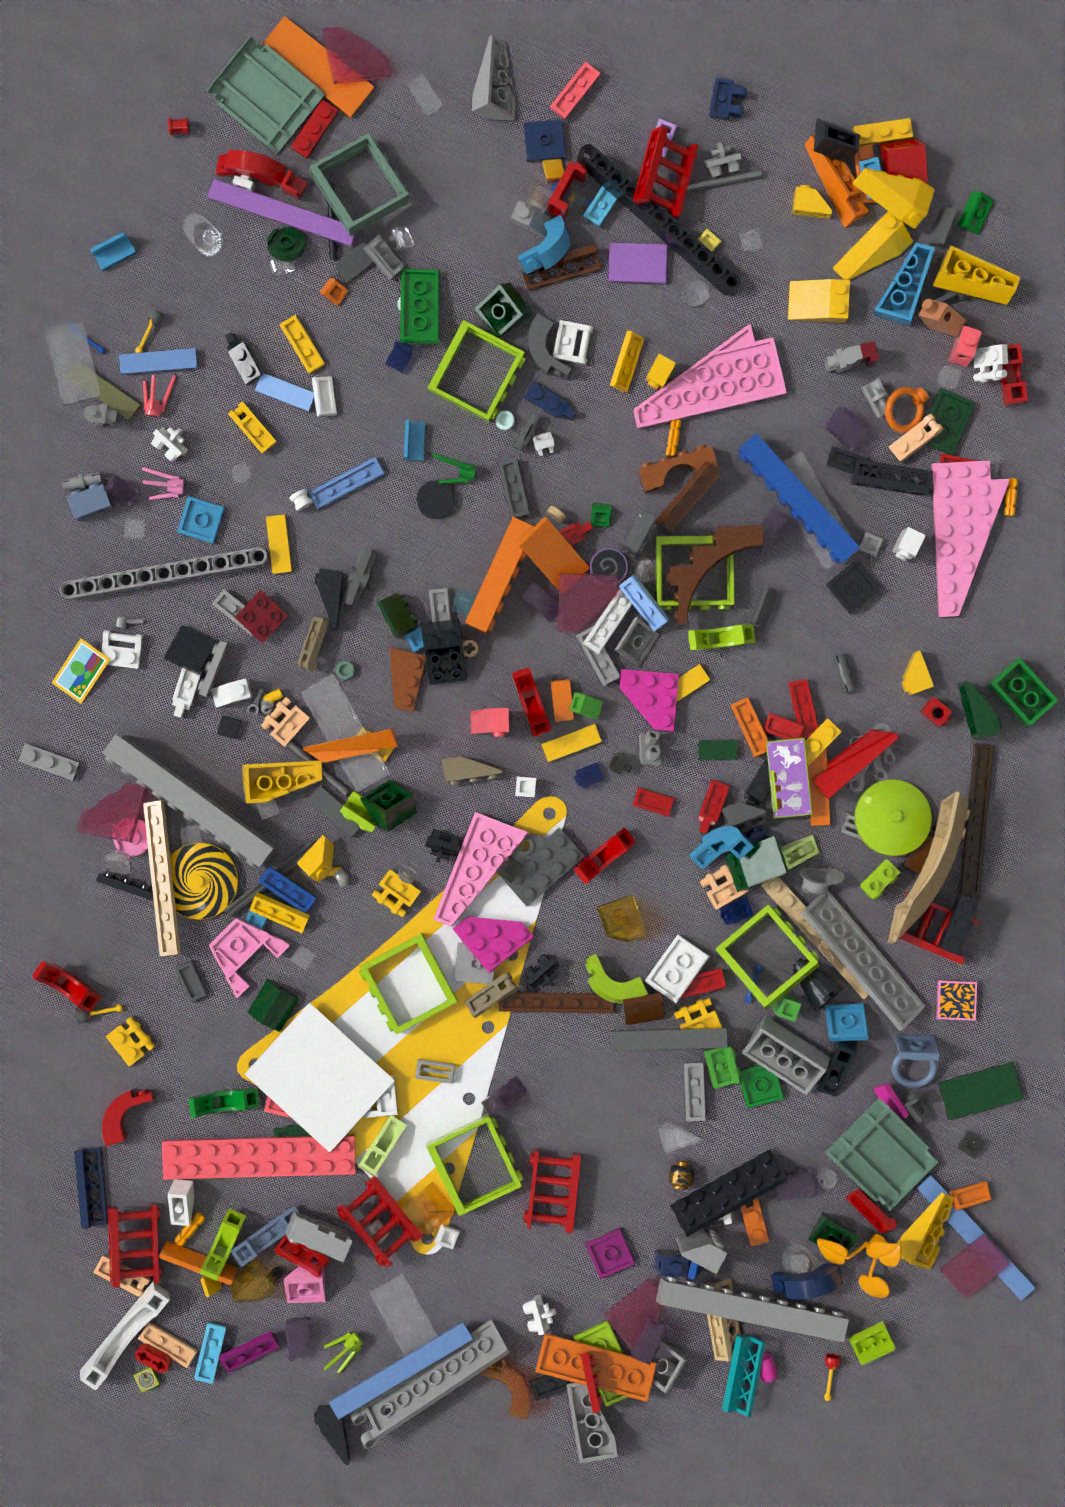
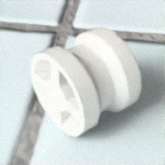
M306 489L299 490L289 497L291 502L295 503L296 511L303 510L313 503L312 499L307 496Z

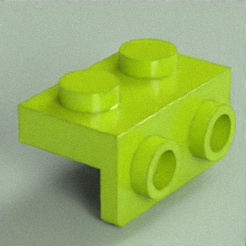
M353 791L339 812L347 820H353L359 824L362 830L372 833L377 824L361 802L360 798L363 796Z
M885 859L860 884V887L870 899H877L884 893L883 889L888 884L892 885L898 879L897 875L900 871L889 860Z
M883 1321L848 1338L861 1365L870 1363L896 1349Z

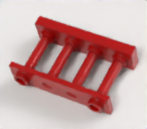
M660 126L651 130L633 202L642 204L651 200L667 208L668 213L676 218L683 211V203L694 161L697 158L699 145L695 143L684 148L668 140V129ZM664 146L682 155L680 166L662 157ZM659 164L678 173L676 183L658 175ZM654 182L673 191L671 201L653 193Z
M933 902L927 909L918 933L912 936L907 934V930L899 938L963 965L964 957L937 948L943 930L949 925L952 912ZM938 909L945 912L946 916L936 940L931 944L925 941V934L935 910ZM974 916L971 924L979 926L980 922L975 921L976 917Z
M535 1148V1153H531L530 1165H533L529 1207L528 1211L524 1210L523 1222H527V1228H531V1221L562 1224L561 1226L565 1227V1232L573 1233L581 1153L573 1152V1157H569V1159L539 1156V1148ZM538 1164L565 1166L571 1169V1176L561 1178L537 1175ZM544 1183L566 1186V1188H569L568 1196L565 1195V1197L534 1194L535 1184ZM533 1202L564 1205V1207H567L566 1215L554 1216L532 1213Z
M373 1176L364 1182L367 1185V1190L349 1206L345 1207L344 1204H341L336 1209L339 1211L337 1213L344 1222L347 1221L376 1256L374 1258L381 1267H390L392 1263L388 1258L408 1240L415 1242L424 1235L379 1180ZM371 1195H375L379 1200V1205L358 1222L351 1213ZM387 1210L391 1214V1220L370 1237L364 1228L382 1211ZM400 1225L404 1230L403 1235L382 1252L376 1243L392 1228Z
M152 1202L150 1203V1210L121 1213L116 1206H107L109 1271L112 1288L120 1287V1281H123L125 1278L152 1276V1280L155 1283H159V1277H162V1266L158 1262L157 1230L160 1208H157V1205ZM151 1218L150 1230L128 1232L118 1230V1223H121L123 1220ZM151 1237V1249L119 1250V1242H122V1240ZM152 1257V1268L126 1271L120 1269L119 1262L123 1261V1259Z

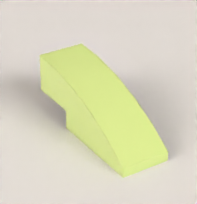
M390 1115L358 1164V1167L371 1176H375L407 1125Z

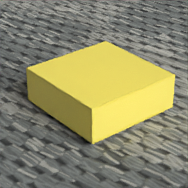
M708 229L698 238L712 252L721 243V240Z

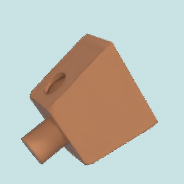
M926 299L922 303V309L919 313V317L930 330L957 337L966 321L948 304L931 299Z

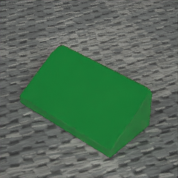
M973 191L957 226L978 235L994 200L981 191Z

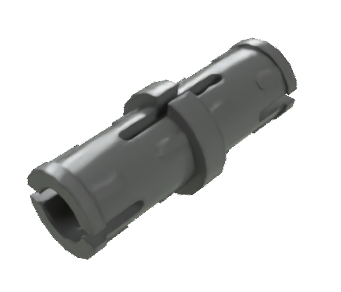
M531 413L526 425L521 428V433L516 443L513 445L515 449L524 452L530 439L535 436L534 432L542 420L541 417Z
M845 653L833 656L838 670L837 677H840L843 692L848 693L856 690L851 676L852 670L849 669Z

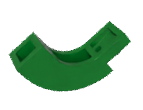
M257 1087L213 1091L188 1098L191 1118L223 1111L249 1110L260 1107Z

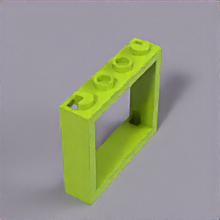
M463 320L427 387L428 391L489 423L491 419L494 420L499 412V409H497L499 403L505 401L508 392H506L508 386L514 384L517 375H515L517 369H521L526 361L523 358L524 351ZM467 333L516 357L487 413L438 389Z
M656 536V602L662 610H672V607H678V602H675V600H662V546L716 545V543H713L712 536ZM734 554L726 558L727 600H692L689 610H691V607H699V610H710V606H718V610H729L730 606L734 605Z
M769 905L764 907L716 948L719 955L766 1010L820 966L817 961L820 958L813 950L809 952L806 949L805 945L807 943L800 935L796 937L792 932L794 928L788 921L784 923L780 919L782 914L776 907L771 908ZM767 915H770L808 959L809 963L766 998L727 952V949Z
M422 933L360 966L361 970L359 973L362 979L368 981L370 985L368 990L371 996L377 998L379 1002L377 1007L380 1013L386 1015L388 1019L386 1024L391 1032L394 1031L396 1035L458 1001ZM417 943L447 1001L399 1026L369 968Z
M489 1114L426 1143L427 1150L459 1216L522 1187L521 1180H523L521 1172L519 1169L515 1170L513 1155L511 1152L507 1153L504 1147L507 1145L503 1135L499 1136L496 1130L499 1128L495 1117L491 1118ZM487 1123L513 1181L463 1204L436 1146Z

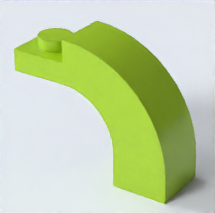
M753 624L688 631L690 650H707L755 643Z
M596 954L586 960L587 971L593 975L587 982L593 991L603 999L623 1004L624 999L648 995L640 977L624 983L616 982L606 975Z
M230 1208L228 1209L199 1274L215 1281L218 1280L240 1233L246 1215Z

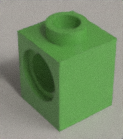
M574 693L569 711L598 719L603 701L587 695Z
M786 994L775 1003L773 1011L777 1016L795 1022L802 1004L797 998Z

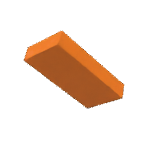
M987 1181L949 1191L950 1195L954 1197V1210H960L992 1200Z

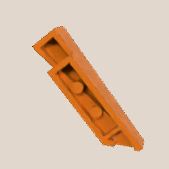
M812 135L805 143L806 150L843 226L846 228L869 212L858 197L863 191L853 184L855 178L845 162L813 151L815 135Z
M391 728L303 747V750L325 763L381 751L380 748L398 747L395 730Z

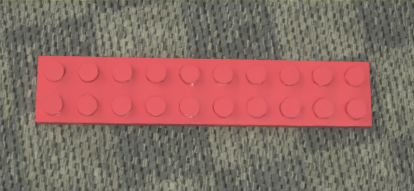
M345 1135L331 1152L327 1151L317 1140L310 1136L163 1140V1180L356 1174L355 1135Z

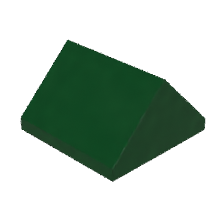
M267 979L247 1013L260 1024L281 1032L300 999Z
M821 1213L808 1240L817 1244L818 1238L842 1245L848 1251L858 1241L859 1235L853 1229Z

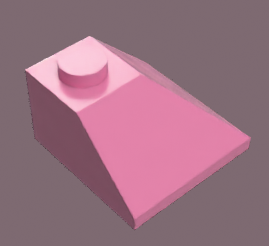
M300 1266L284 1278V1287L287 1303L326 1302L325 1267L322 1269L323 1272L320 1277L313 1276L309 1271Z

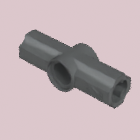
M361 548L355 567L353 566L349 574L348 585L341 602L356 608L358 607L362 593L369 583L370 572L377 558V553Z

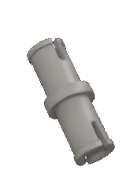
M100 471L87 475L78 474V477L62 479L64 492L77 488L86 489V486L94 483L102 484Z

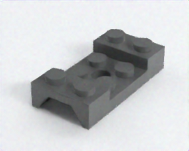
M641 510L620 551L622 554L631 559H634L635 556H640L657 524L653 522L656 517Z

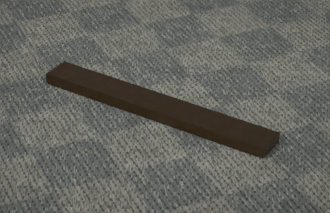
M974 743L968 799L970 814L966 821L960 894L980 898L994 745Z

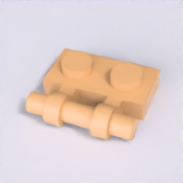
M287 697L282 702L279 701L277 703L276 709L270 715L268 714L264 718L265 721L261 724L265 730L272 725L275 729L270 735L284 747L310 719L296 705L290 711L287 707L292 701ZM283 712L287 716L278 723L276 719Z
M728 865L721 866L720 870L713 874L705 875L706 878L699 881L703 888L710 884L712 889L706 892L715 910L749 891H736ZM725 876L727 881L717 885L715 881Z

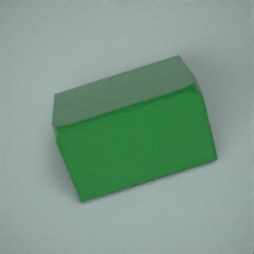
M594 502L592 504L591 525L609 527L612 505Z

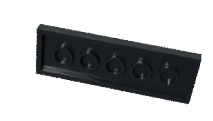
M771 1149L670 1206L686 1237L785 1183L788 1179Z

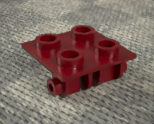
M262 590L235 616L262 644L279 626L284 624L285 619L288 617Z

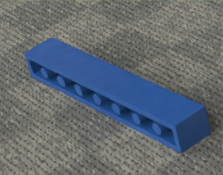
M757 433L738 449L740 453L738 455L745 464L748 462L752 466L751 471L758 478L762 477L765 481V487L770 492L774 491L778 495L777 500L784 507L787 505L791 509L790 514L797 521L801 520L804 524V530L809 535L813 534L817 538L816 543L822 549L826 548L830 552L829 557L834 563L839 562L841 565L860 548Z

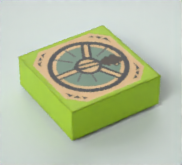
M150 1367L133 1375L141 1392L160 1384L154 1369Z

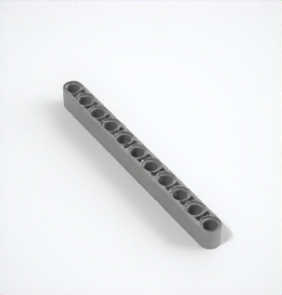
M256 547L64 582L60 587V593L67 599L76 600L266 565L269 561V555L263 548ZM263 552L264 559L260 562L255 561V554ZM240 555L245 556L244 564L237 565L236 558ZM219 559L226 560L224 568L217 567ZM201 562L207 563V569L204 572H200L198 569ZM188 566V573L181 575L179 572L180 567ZM163 569H168L169 576L165 579H162L161 571ZM145 572L150 573V580L147 582L142 581V575ZM130 575L131 583L124 585L123 578ZM107 579H111L113 582L112 587L109 589L104 587V582ZM92 582L94 585L93 590L86 592V584ZM69 586H73L75 591L72 595L68 596L66 590Z

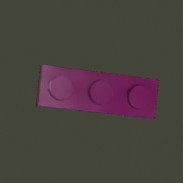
M269 1331L220 1355L219 1360L229 1373L280 1348L279 1341Z

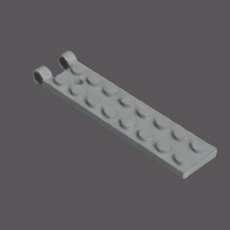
M492 1320L488 1321L470 1333L473 1340L350 1412L349 1416L354 1425L364 1423L368 1416L373 1426L372 1430L364 1433L360 1438L364 1448L374 1447L379 1439L509 1354L510 1351L495 1323ZM391 1409V1412L386 1415V1410Z

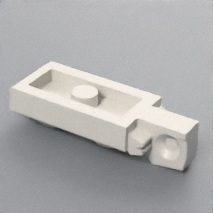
M182 668L172 699V705L176 706L174 716L182 718L185 709L189 710L190 706H192L202 671L199 675H196Z

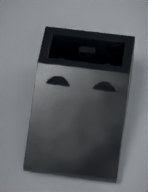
M452 619L422 623L421 630L429 685L468 680L460 620Z

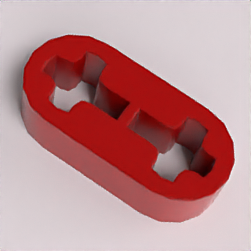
M141 1344L135 1352V1357L139 1362L160 1373L166 1372L172 1363L171 1357L149 1344Z

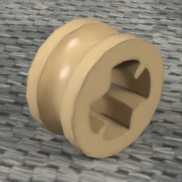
M466 640L463 642V649L468 646V643L473 644L472 647L475 646V651L467 654L466 650L464 651V656L473 657L478 652V645L473 640Z

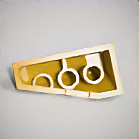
M865 168L853 182L857 188L914 229L928 214L935 190L921 179H909L903 175H889L886 172Z

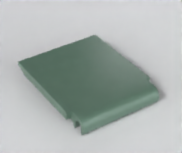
M252 36L247 38L207 89L211 95L220 101L218 105L275 154L281 151L325 96L319 88L268 45L262 46Z
M880 1098L825 1151L875 1203L879 1200L889 1211L938 1163L928 1152L930 1148Z

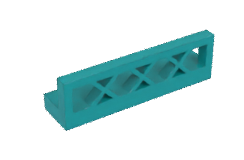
M736 1335L722 1410L727 1413L737 1411L746 1417L752 1416L766 1345L765 1341L753 1335ZM753 1342L759 1345L756 1354L752 1348ZM750 1361H752L754 1365V1371L752 1373L749 1369ZM746 1380H749L751 1385L749 1391H747L745 1386ZM743 1398H745L747 1403L746 1409L741 1407Z

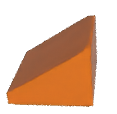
M330 278L319 293L338 306L349 290L336 279Z

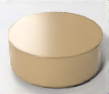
M550 506L546 511L557 522L562 523L566 518V515L554 506Z

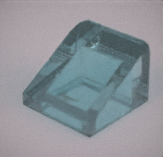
M458 589L451 610L468 617L476 595Z

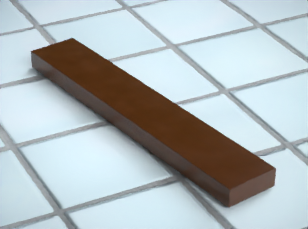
M516 992L499 1002V1012L614 1013V1003L603 999L596 993Z

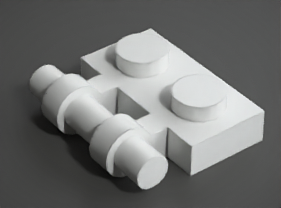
M1007 344L976 349L974 368H980V372L974 374V381H980L981 383L988 382L990 379L997 381L1007 376V371L1002 369L1003 364H1008Z

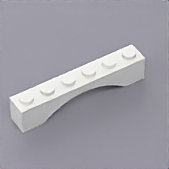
M154 1281L149 1285L81 1368L80 1380L95 1391L134 1336L151 1319L156 1317L169 1302V1292Z

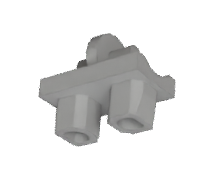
M719 142L717 143V149L711 150L712 156L719 155V157L704 160V163L708 167L711 176L715 177L722 174L720 164L727 163L729 172L740 170L739 159H742L741 154L734 152L725 155L726 152L731 151L730 146L723 147L722 143Z
M877 379L861 389L878 419L885 415V406L889 397L882 383Z
M101 403L98 407L90 405L84 410L85 419L89 422H95L97 427H101L103 424L112 425L116 421L117 410L107 409V404Z
M649 730L647 734L641 733L639 735V759L641 764H652L659 767L661 764L659 732Z

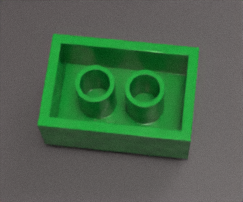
M1021 658L1014 659L987 683L989 688L1025 727L1031 726L1059 701Z

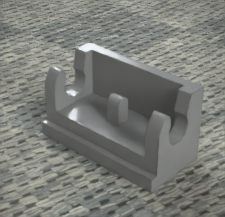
M377 235L363 248L387 279L393 278L404 267L403 263L380 235Z

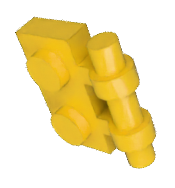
M390 869L379 884L385 889L383 893L375 889L371 896L377 899L376 902L379 904H384L391 909L390 912L394 915L398 914L403 918L407 911L401 908L402 904L405 903L410 907L421 890ZM389 893L399 899L397 903L387 898Z
M709 998L705 1000L700 999L696 1001V1004L689 1007H681V1010L674 1013L677 1020L682 1017L685 1018L686 1022L679 1025L681 1029L717 1028L722 1026L715 1010L708 1013L706 1011V1007L712 1005ZM700 1010L702 1015L691 1020L689 1014Z
M132 1016L126 1020L130 1026L127 1030L121 1024L106 1036L129 1067L145 1055V1052L141 1049L142 1046L145 1045L149 1051L155 1047L151 1041L152 1038L144 1033L140 1028L141 1024L138 1021L136 1022ZM135 1032L141 1041L137 1043L130 1034Z

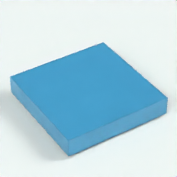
M188 496L177 533L215 544L225 507Z
M864 1003L825 1005L829 1042L868 1040Z

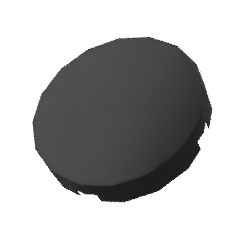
M434 480L421 486L417 493L416 501L423 515L432 519H440L451 512L455 499L453 491L447 484H439L438 481Z

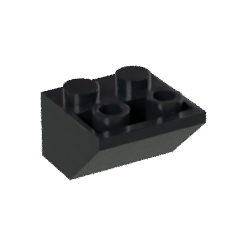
M818 118L816 120L813 151L848 163L859 151L860 134L846 127Z

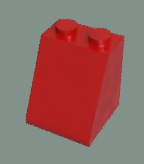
M918 139L879 144L883 172L894 176L903 175L909 179L918 178L928 184L924 143Z

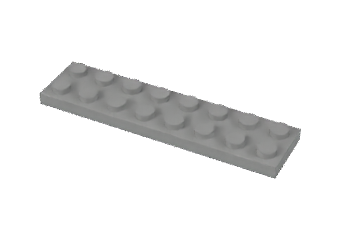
M827 889L823 894H819L801 912L802 916L899 1031L904 1030L925 1005Z

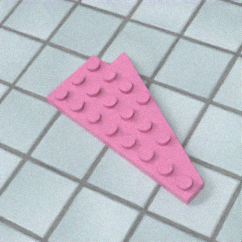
M751 324L744 327L633 409L637 429L785 395L787 392L774 337L755 341Z
M990 461L931 464L938 617L959 616L1009 483V479L991 480Z

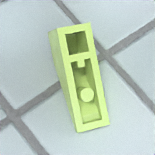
M813 835L781 847L788 870L819 853Z

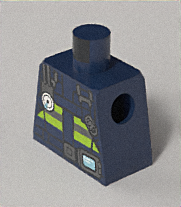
M655 1250V1270L661 1276L688 1277L691 1260L681 1256L680 1251Z

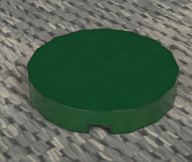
M283 227V229L279 230L278 228L274 229L267 239L268 251L277 260L284 262L294 261L304 254L306 247L305 239L302 233L295 228Z

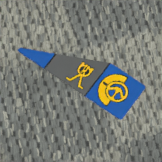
M556 180L555 184L549 192V195L552 196L556 186L559 183L558 180ZM570 187L562 200L565 203L586 205L592 203L591 200Z

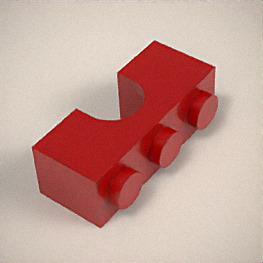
M1020 343L1007 345L1008 364L1002 365V369L1007 371V376L1001 379L1004 407L1022 405L1028 401L1026 382H1023L1021 378L1023 358Z

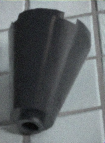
M800 958L793 964L795 967L792 970L794 974L809 963L808 959L803 960ZM820 967L816 968L799 983L816 1012L845 987Z

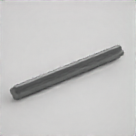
M311 840L278 866L276 870L283 875L288 873L298 865L297 862L316 841ZM258 882L225 908L226 914L232 917L250 903L257 892L262 893L267 888Z

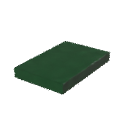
M940 388L929 414H933L936 423L941 424L944 429L925 445L953 456L976 403ZM930 426L925 428L927 433L931 431Z

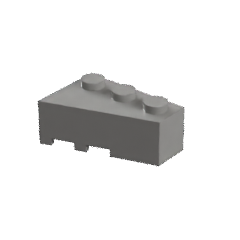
M296 1211L293 1212L285 1231L290 1242L303 1244L311 1250L321 1252L343 1263L352 1244V1239L346 1229Z

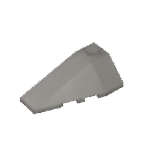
M493 35L489 36L473 91L472 112L484 119L512 121L515 119L516 100L515 96L511 94L510 85H513L512 78L508 76L507 67H509L506 43Z
M579 1383L566 1384L579 1463L618 1457L615 1437L601 1410L600 1412L592 1413L587 1386Z

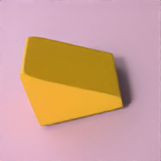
M561 159L542 161L547 183L560 180L564 173Z
M202 1276L201 1283L207 1297L222 1289L220 1281Z

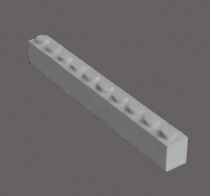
M667 1276V1279H660L656 1301L660 1305L844 1342L849 1319L843 1316V1313L840 1311L832 1310V1313L825 1312L824 1308L814 1306V1309H810L802 1303L790 1305L789 1301L778 1299L777 1302L771 1301L770 1297L759 1295V1298L752 1297L751 1293L741 1291V1294L734 1293L733 1289L723 1287L722 1290L715 1289L716 1286L710 1284L699 1286L697 1282L691 1280L680 1282L678 1278Z

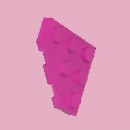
M621 669L620 690L632 702L640 714L654 730L674 732L679 674Z
M466 917L453 928L455 934L489 974L534 938L525 925L518 921Z

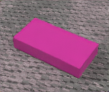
M889 1083L878 1085L873 1089L878 1098L900 1119H905L909 1115Z

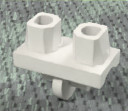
M162 427L153 432L155 437L151 444L157 449H162L166 445L169 450L166 452L165 457L171 462L188 452V449L182 445L185 439L181 437L183 432L181 428L174 430L169 427L166 430Z
M537 1295L532 1300L523 1304L524 1313H533L534 1319L528 1321L529 1332H538L539 1335L545 1334V1331L550 1329L549 1324L553 1323L552 1316L556 1314V1309H550L548 1303L544 1304L541 1295Z

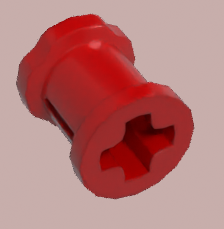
M188 117L179 120L168 118L169 136H173L175 133L189 135Z

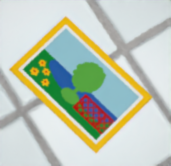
M80 638L52 681V684L81 704L110 659Z

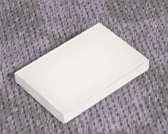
M677 935L645 982L677 1004L709 956L680 935Z

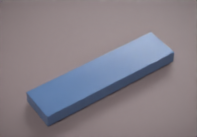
M196 348L119 355L121 375L198 368Z
M374 457L308 493L317 510L385 475L377 458Z

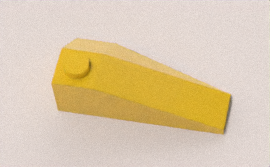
M888 211L832 269L843 280H851L892 258L900 256L913 243V240L903 222Z
M321 761L242 765L246 803L268 802L322 780Z
M942 1192L901 1236L897 1243L901 1244L902 1259L910 1264L931 1270L940 1250L938 1242L939 1238L943 1237L945 1233L943 1224L949 1219L954 1201L953 1196Z

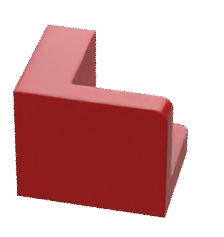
M289 169L280 187L282 192L299 201L308 186V182L294 175L293 171Z

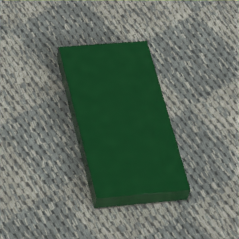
M1013 1062L938 1082L949 1120L1023 1100Z

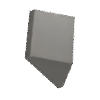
M635 617L614 651L640 666L659 633L654 632L651 627Z
M659 1339L647 1360L657 1363L652 1383L668 1394L686 1362V1356L682 1351Z

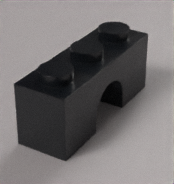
M957 893L951 909V920L948 927L943 930L937 948L958 956L960 955L980 901Z

